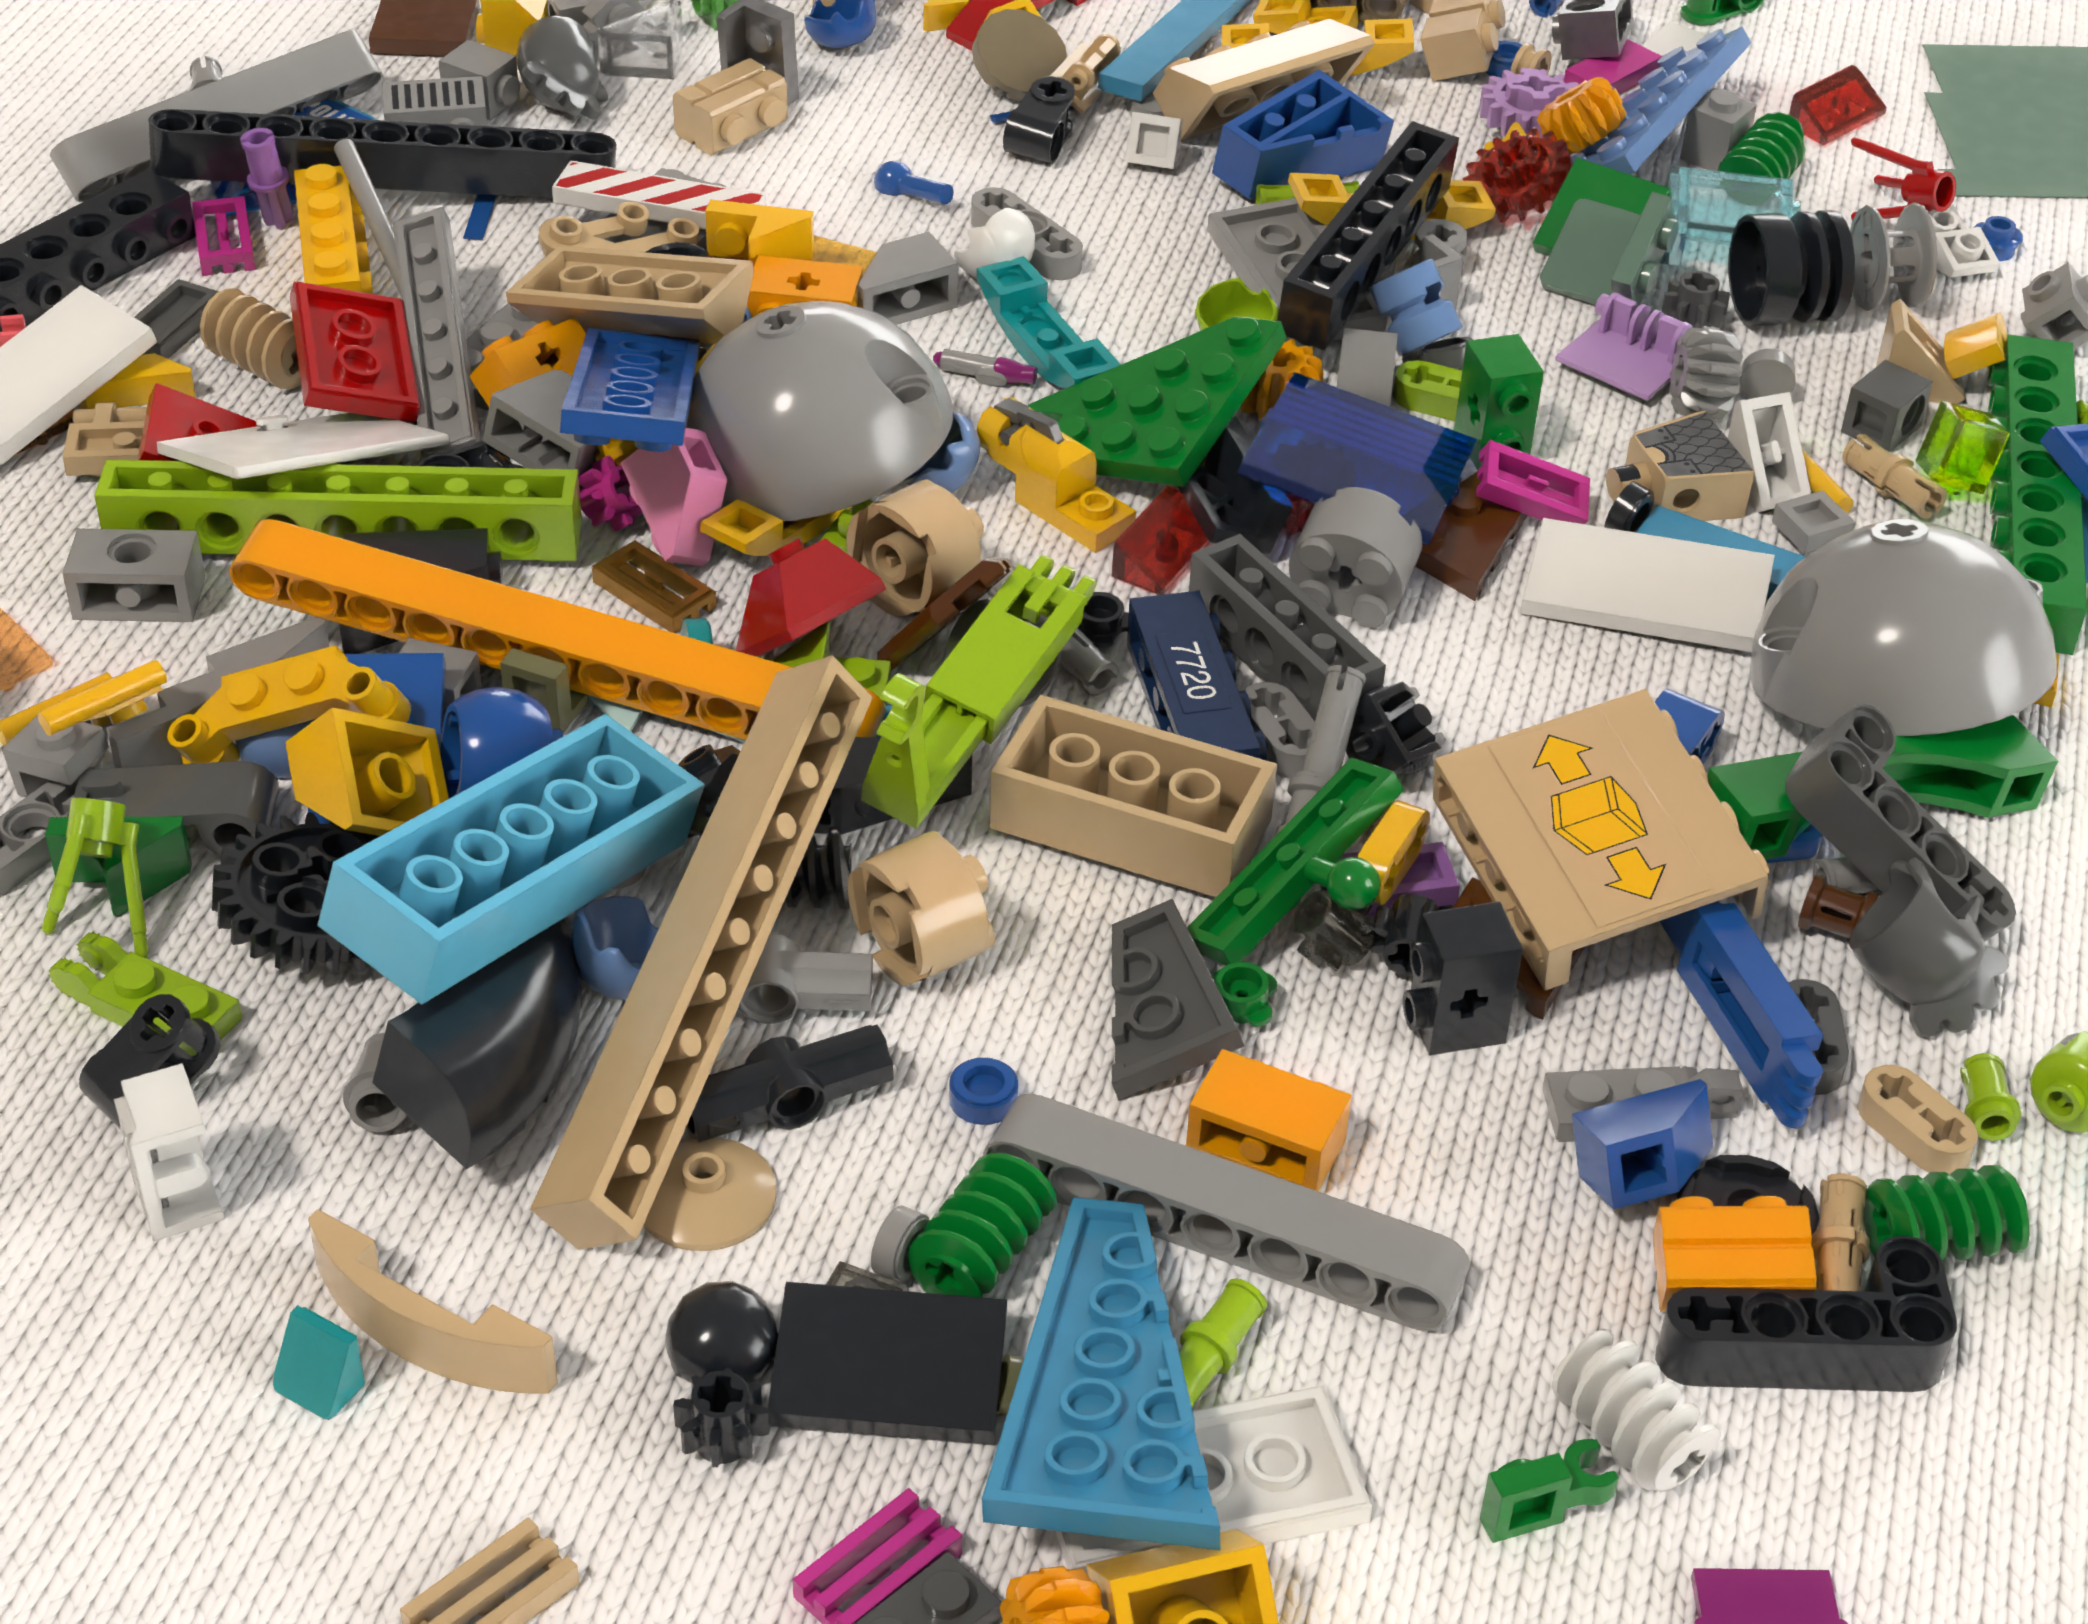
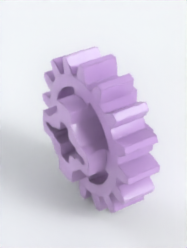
M1521 68L1520 74L1504 70L1502 78L1490 76L1488 84H1483L1479 116L1480 118L1487 119L1486 126L1488 128L1501 127L1500 135L1504 137L1514 122L1520 124L1528 137H1543L1540 132L1542 129L1536 120L1540 112L1544 109L1545 105L1554 101L1557 96L1562 95L1570 88L1579 84L1577 82L1565 83V75L1563 74L1554 77L1547 76L1546 69L1539 71V69Z

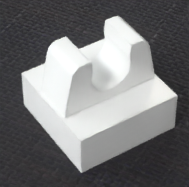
M1132 112L1125 162L1176 169L1184 119Z

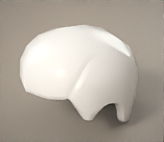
M1005 207L992 215L985 226L969 228L967 231L970 241L968 250L956 249L954 257L959 267L976 280V271L979 267L1013 260L1022 256L1030 262L1035 248L1033 225L1028 216L1021 211Z

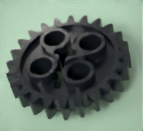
M307 813L305 824L296 825L286 815L280 816V829L277 830L263 823L256 824L255 838L238 834L235 839V849L223 848L221 851V864L214 865L211 908L212 911L218 912V928L231 929L230 942L233 945L251 942L250 957L253 959L269 952L274 953L275 968L278 969L287 965L291 960L300 961L302 974H309L315 963H325L331 975L338 974L341 962H349L358 971H365V961L317 925L333 862L380 836L345 830L331 821L329 824H320L314 813Z

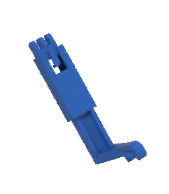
M1810 824L1794 839L1786 856L1767 859L1766 862L1775 863L1813 858L1818 852L1823 835ZM1719 901L1659 921L1681 955L1676 970L1761 1103H1768L1778 1120L1786 1127L1794 1129L1803 1127L1809 1113L1807 1107L1811 1106L1816 1093L1815 1087L1819 1084L1823 1073L1822 1066L1812 1053V1051L1819 1050L1823 1033L1736 904H1721Z

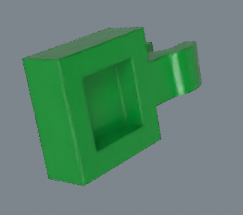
M1582 1439L1572 1443L1565 1451L1563 1459L1560 1453L1535 1460L1517 1459L1506 1463L1497 1471L1490 1472L1479 1519L1491 1542L1496 1543L1560 1524L1563 1521L1565 1509L1579 1505H1600L1610 1501L1615 1496L1619 1480L1617 1473L1609 1471L1601 1475H1591L1582 1470L1597 1464L1601 1448L1598 1440Z

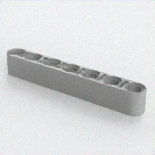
M348 30L68 137L51 150L50 158L75 200L84 202L147 169L152 171L148 119L157 111L183 109L294 115L297 109L302 113L304 112L303 108L326 99L332 101L337 99L342 102L360 95L374 87L383 77V73L356 30Z
M1029 1093L1022 1094L1014 1099L983 1153V1156L990 1153H1006L1024 1159L1039 1169L1051 1182L1056 1192L1058 1203L1070 1207L1072 1198L1077 1197L1144 1204L1151 1236L1416 1330L1433 1331L1444 1325L1470 1268L1469 1257L1464 1248L1456 1241L1442 1234L1042 1095Z

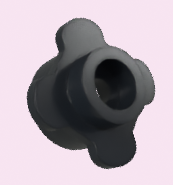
M1094 592L1084 606L1082 623L1078 629L1097 648H1108L1114 644V640L1119 634L1128 631L1129 613L1124 612V604L1117 596L1106 592Z

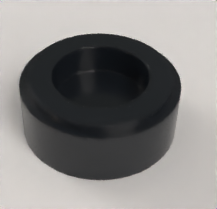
M1636 481L1629 483L1613 503L1607 515L1604 528L1636 533L1652 509L1654 503L1653 491Z

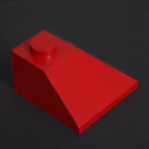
M800 538L768 554L773 565L753 575L735 651L758 657L793 641L886 590V587L879 576L828 539L824 538L805 548Z

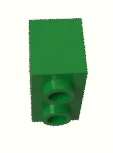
M1519 334L1466 341L1454 433L1477 470L1483 464L1479 462V452L1489 440L1529 455L1531 454L1544 371Z

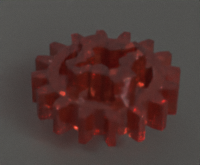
M1532 128L1526 136L1520 135L1518 130H1513L1510 139L1504 142L1496 137L1492 139L1494 147L1491 150L1478 149L1476 151L1479 162L1467 163L1466 169L1469 175L1464 177L1463 180L1481 181L1496 208L1495 214H1497L1500 223H1505L1511 214L1517 215L1519 220L1523 221L1526 219L1527 211L1535 209L1540 214L1545 212L1543 203L1548 200H1555L1573 165L1565 140H1557L1555 133L1551 130L1540 137L1537 128Z

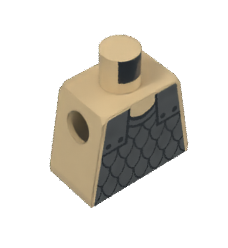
M1700 411L1635 432L1630 438L1625 465L1608 469L1606 486L1610 497L1615 501L1632 481L1638 482L1654 493V503L1651 511L1655 505H1659L1702 521L1737 519L1745 517L1755 472L1708 413Z

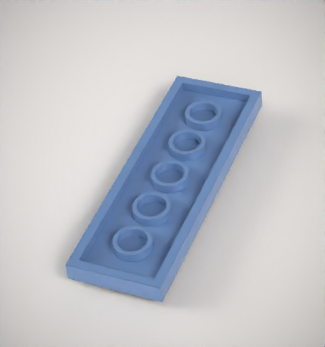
M1743 26L1727 34H1724L1722 29L1715 30L1696 43V48L1685 52L1683 47H1678L1662 56L1657 61L1660 67L1638 81L1641 88L1622 99V105L1627 114L1619 127L1607 134V137L1600 139L1593 146L1584 148L1579 154L1570 157L1557 167L1560 174L1545 189L1552 202H1554L1576 157L1629 175L1634 173L1752 43Z

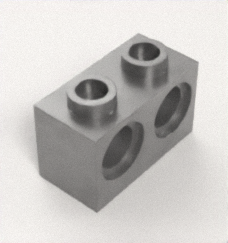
M1561 0L1560 11L1552 19V37L1554 44H1561L1562 60L1618 57L1634 25L1632 0Z

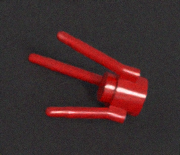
M1859 137L1851 139L1853 147L1912 170L1905 178L1876 175L1874 177V183L1877 185L1901 189L1903 200L1908 202L1904 206L1877 208L1883 219L1898 218L1904 207L1914 202L1923 205L1927 211L1944 212L1953 203L1956 194V180L1951 172L1935 170L1931 161L1917 160ZM1853 212V213L1851 214V219H1852V220H1853V218L1855 217V215H1856L1857 212Z

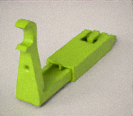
M1041 555L1031 569L1018 564L926 684V689L923 684L901 673L894 675L880 696V699L893 706L877 730L876 734L880 735L881 738L862 785L861 801L917 829L983 740L992 745L1082 623L1084 606L1092 597L1097 581L1084 575L1076 587L1071 590L1069 587L1074 580L1076 571L1063 565L1052 580L1048 577L1054 566V560L1045 555ZM1040 614L1048 618L1040 629L1022 620L1024 618L1036 624Z

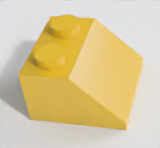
M1239 1529L1220 1532L1221 1550L1170 1544L1086 1564L1088 1577L1092 1582H1096L1101 1589V1605L1103 1609L1110 1613L1107 1624H1279L1265 1545Z

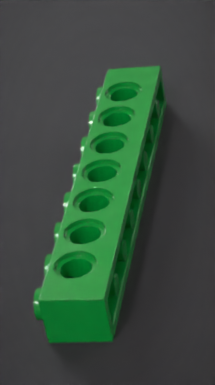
M2007 334L2004 345L2005 360L1990 365L1987 385L1992 386L1988 405V417H1993L1988 447L1989 449H1994L1989 470V481L1995 482L1990 500V514L1996 515L1991 532L1990 546L1993 549H1997L1996 551L2002 554L2026 579L2036 581L2042 585L2043 608L2053 631L2056 653L2073 655L2087 612L2081 492L2040 442V439L2051 427L2077 425L2073 343Z

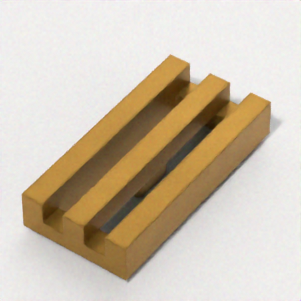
M636 540L592 566L593 583L669 632L677 633L680 631L682 619L700 618V608L708 613L717 608L715 590L671 562H665L663 557ZM627 562H630L631 564H633V565L636 566L637 568L641 569L642 571H644V573H642L641 571L637 570L636 568H634L633 566H631V565L628 564ZM663 584L683 596L684 599L664 587Z

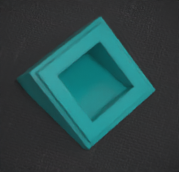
M297 1305L290 1312L274 1372L273 1387L278 1394L322 1419L329 1420L335 1417L365 1385L357 1336L306 1307L302 1308Z

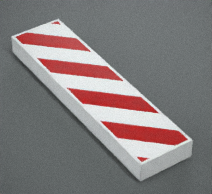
M570 160L552 186L553 203L617 214L618 207L622 203L637 202L648 209V220L669 223L674 218H687L694 221L699 226V229L706 230L705 210L710 199L767 206L766 194L572 160Z

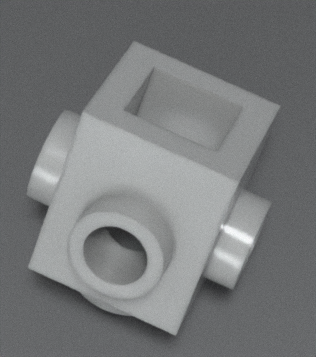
M2067 262L2054 271L2041 273L2028 286L2022 289L2025 311L2020 316L2024 327L2031 337L2071 342L2074 349L2088 341V275L2081 277L2073 266Z

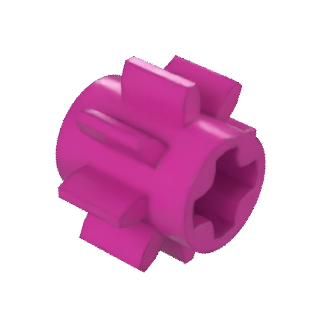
M610 455L592 463V469L578 476L579 484L582 486L580 488L581 510L592 520V526L596 527L609 520L612 529L616 532L633 524V518L643 513L630 494V483L622 466L616 467Z

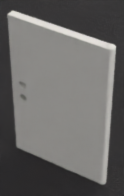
M342 413L288 422L287 415H274L256 418V425H259L257 427L158 441L157 452L235 479H242L448 445L450 439L445 433L400 420L355 413Z

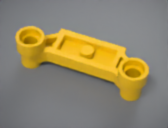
M336 645L221 676V687L195 714H186L177 718L169 727L167 739L181 754L183 764L238 761L239 750L233 741L317 719L332 707L407 723L411 714V705L409 700L393 683L382 681L369 667H359L348 662L345 654Z

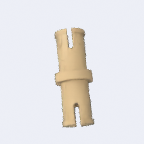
M1866 434L1857 435V441L1863 444L1864 447L1854 439H1851L1846 445L1842 455L1843 463L1876 484L1874 489L1884 497H1895L1924 519L1932 517V512L1925 508V506L1936 514L1944 506L1947 499L1946 489L1913 468L1914 462L1903 454L1888 452Z
M1845 1173L1831 1174L1827 1176V1181L1822 1179L1820 1182L1819 1229L1812 1234L1811 1241L1814 1258L1817 1260L1815 1290L1861 1291V1268L1869 1259L1870 1239L1864 1233V1207L1867 1185L1858 1176Z

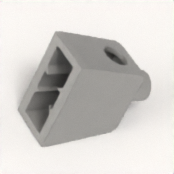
M552 370L492 394L482 441L524 467L534 469H578L579 476L592 469V463L596 462L594 455L599 451L597 445L576 442L574 434L560 433L561 410L572 376L561 370Z

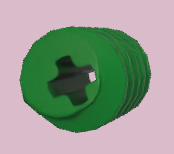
M1781 112L1763 115L1756 120L1754 125L1749 128L1730 153L1720 162L1717 171L1719 188L1725 198L1735 207L1750 211L1759 210L1767 206L1803 162L1805 157L1804 131L1797 119Z
M990 1153L979 1157L969 1170V1175L964 1176L955 1188L954 1194H951L940 1207L939 1213L932 1217L924 1228V1232L920 1233L909 1247L908 1263L912 1275L925 1293L982 1297V1294L990 1293L999 1282L998 1275L1004 1274L1012 1265L1013 1255H1017L1028 1243V1236L1034 1235L1041 1226L1042 1217L1048 1216L1056 1206V1192L1051 1182L1039 1169L1024 1159L1010 1154Z
M1983 1165L1977 1171L1973 1168H1959L1950 1175L1946 1172H1930L1924 1178H1921L1919 1175H1904L1896 1182L1892 1179L1881 1178L1874 1180L1867 1188L1864 1225L1865 1232L1870 1239V1249L1874 1257L1882 1242L1896 1236L1915 1237L1930 1244L1938 1252L1942 1262L1946 1259L1948 1247L1956 1259L1963 1261L1971 1258L1974 1253L1975 1244L1981 1254L1987 1257L1996 1256L2001 1250L2002 1242L2009 1252L2023 1253L2028 1246L2030 1236L2029 1218L2024 1194L2016 1178L2000 1165Z

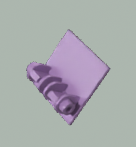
M1617 292L1611 295L1603 293L1595 305V313L1601 315V318L1558 353L1555 360L1576 369L1582 375L1594 377L1621 389L1630 396L1648 401L1671 381L1669 373L1673 366V355L1677 351V341L1688 328H1692V325L1666 314L1664 315L1659 310L1653 311L1650 315V307L1645 304H1641L1636 309L1637 302L1623 297Z

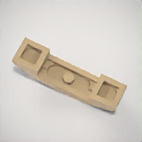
M319 1209L308 1218L316 1265L325 1286L344 1313L363 1332L384 1348L424 1370L471 1386L504 1392L549 1394L558 1384L553 1336L494 1304L472 1324L381 1274L374 1239Z

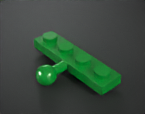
M1351 757L1187 927L1200 954L1223 965L1241 962L1243 958L1254 951L1257 944L1283 916L1296 907L1300 899L1314 884L1326 887L1330 898L1341 908L1360 910L1369 906L1376 899L1380 890V878L1377 870L1370 862L1363 858L1348 857L1340 859L1345 851L1371 824L1383 815L1387 807L1404 791L1395 772Z

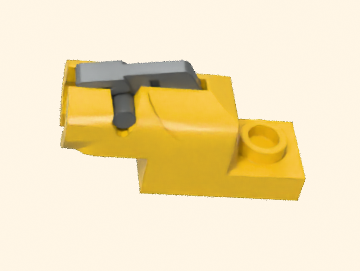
M1014 397L1004 398V401L996 404L994 408L989 406L981 414L977 424V434L981 441L980 446L987 451V455L991 459L1016 474L1015 502L1094 553L1135 530L1136 510L1096 486L1097 461L1095 452L1061 432L1056 420L1034 411Z

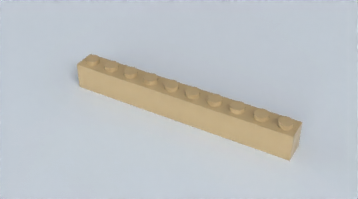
M833 655L776 673L532 1203L530 1210L578 1250L638 1239L873 697Z

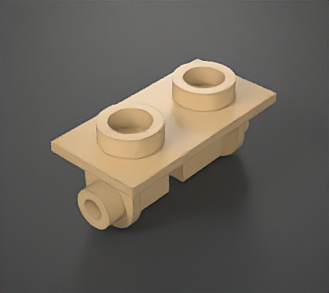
M1102 34L1093 41L1090 47L1081 42L1050 75L1064 78L1074 85L1075 96L1070 106L1074 107L1081 114L1103 92L1098 89L1099 73L1120 55L1121 47L1118 39L1113 35Z

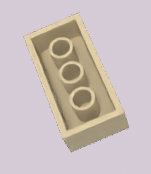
M1039 695L991 770L989 828L1217 897L1248 865L1271 822L1277 764Z

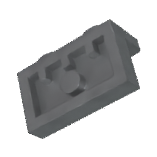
M739 0L720 12L717 16V31L721 71L751 58L765 66L766 70L770 69L785 78L787 83V106L799 99L794 13L764 0Z

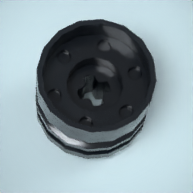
M1818 210L1815 213L1798 211L1790 219L1782 213L1746 214L1738 220L1732 233L1729 248L1728 278L1735 312L1742 323L1749 326L1777 325L1786 323L1792 316L1795 320L1802 323H1809L1815 319L1825 322L1836 321L1845 314L1851 302L1855 283V254L1848 224L1840 212L1834 210Z

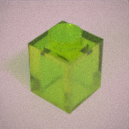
M1941 400L1915 462L1932 481L1944 487L1948 494L1960 495L1962 489L1984 494L2010 436V432L1991 413Z

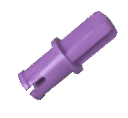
M268 128L248 130L240 138L250 170V174L247 176L248 186L256 192L264 223L267 226L275 225L277 229L284 228L286 223L294 219V212L286 186L289 182V173L285 167L281 166L273 132Z

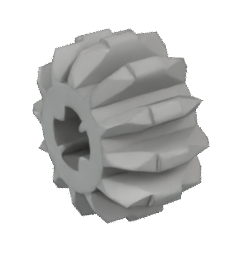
M1707 326L1688 328L1677 341V351L1673 355V366L1669 373L1671 375L1669 392L1672 396L1671 404L1674 411H1678L1680 415L1684 416L1706 411L1712 419H1723L1734 407L1735 395L1739 392V380L1743 374L1741 372L1743 355L1740 351L1741 344L1738 336L1733 335L1732 332L1721 331L1720 328Z

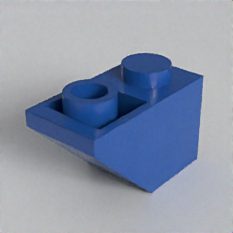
M1702 1079L1572 1113L1579 1177L1613 1210L1679 1192L1713 1148L1707 1084Z

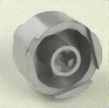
M1357 487L1339 489L1334 497L1324 501L1322 497L1312 508L1289 559L1290 578L1324 610L1354 618L1357 623L1364 627H1379L1384 623L1386 617L1399 605L1421 554L1422 535L1414 519L1410 526L1399 514L1401 505L1382 493Z

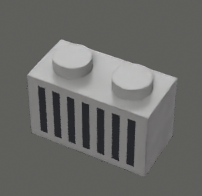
M482 76L381 82L385 121L487 126Z

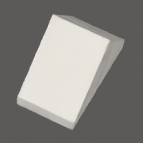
M1785 392L1735 402L1728 439L1755 472L1748 500L1757 512L1774 510L1776 503L1811 494L1791 393Z

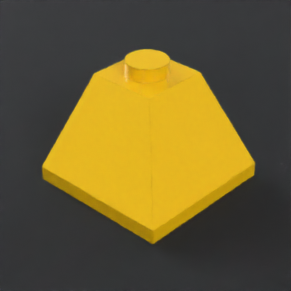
M332 707L285 742L295 800L345 830L382 836L449 799L436 730L434 728Z

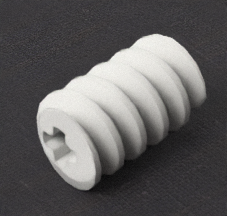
M1601 1328L1578 1343L1561 1361L1553 1375L1552 1390L1561 1403L1572 1406L1571 1410L1581 1424L1591 1427L1592 1434L1599 1444L1611 1448L1615 1461L1620 1466L1631 1469L1634 1481L1640 1487L1660 1493L1669 1491L1688 1480L1699 1470L1718 1445L1721 1431L1715 1424L1708 1423L1692 1432L1701 1416L1700 1408L1691 1402L1674 1408L1681 1394L1678 1385L1675 1382L1666 1381L1655 1386L1661 1373L1659 1366L1650 1360L1636 1364L1641 1353L1639 1345L1635 1341L1627 1339L1612 1346L1613 1332L1611 1329Z

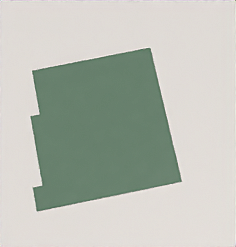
M1922 44L1943 92H1924L1956 168L1937 170L1949 171L1954 175L1956 180L1955 196L2088 198V47Z

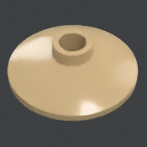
M714 1137L699 1143L694 1138L680 1141L643 1226L658 1240L680 1249L712 1251L734 1246L757 1233L770 1218L776 1203V1181L773 1171L759 1153L734 1140Z

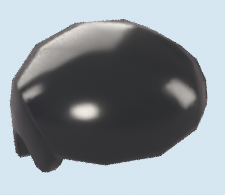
M734 1281L706 1282L682 1296L668 1319L665 1345L675 1375L690 1383L691 1377L694 1375L702 1377L710 1372L724 1371L725 1368H731L733 1373L742 1377L748 1384L760 1379L769 1368L771 1361L775 1359L778 1330L772 1310L766 1301L752 1288Z

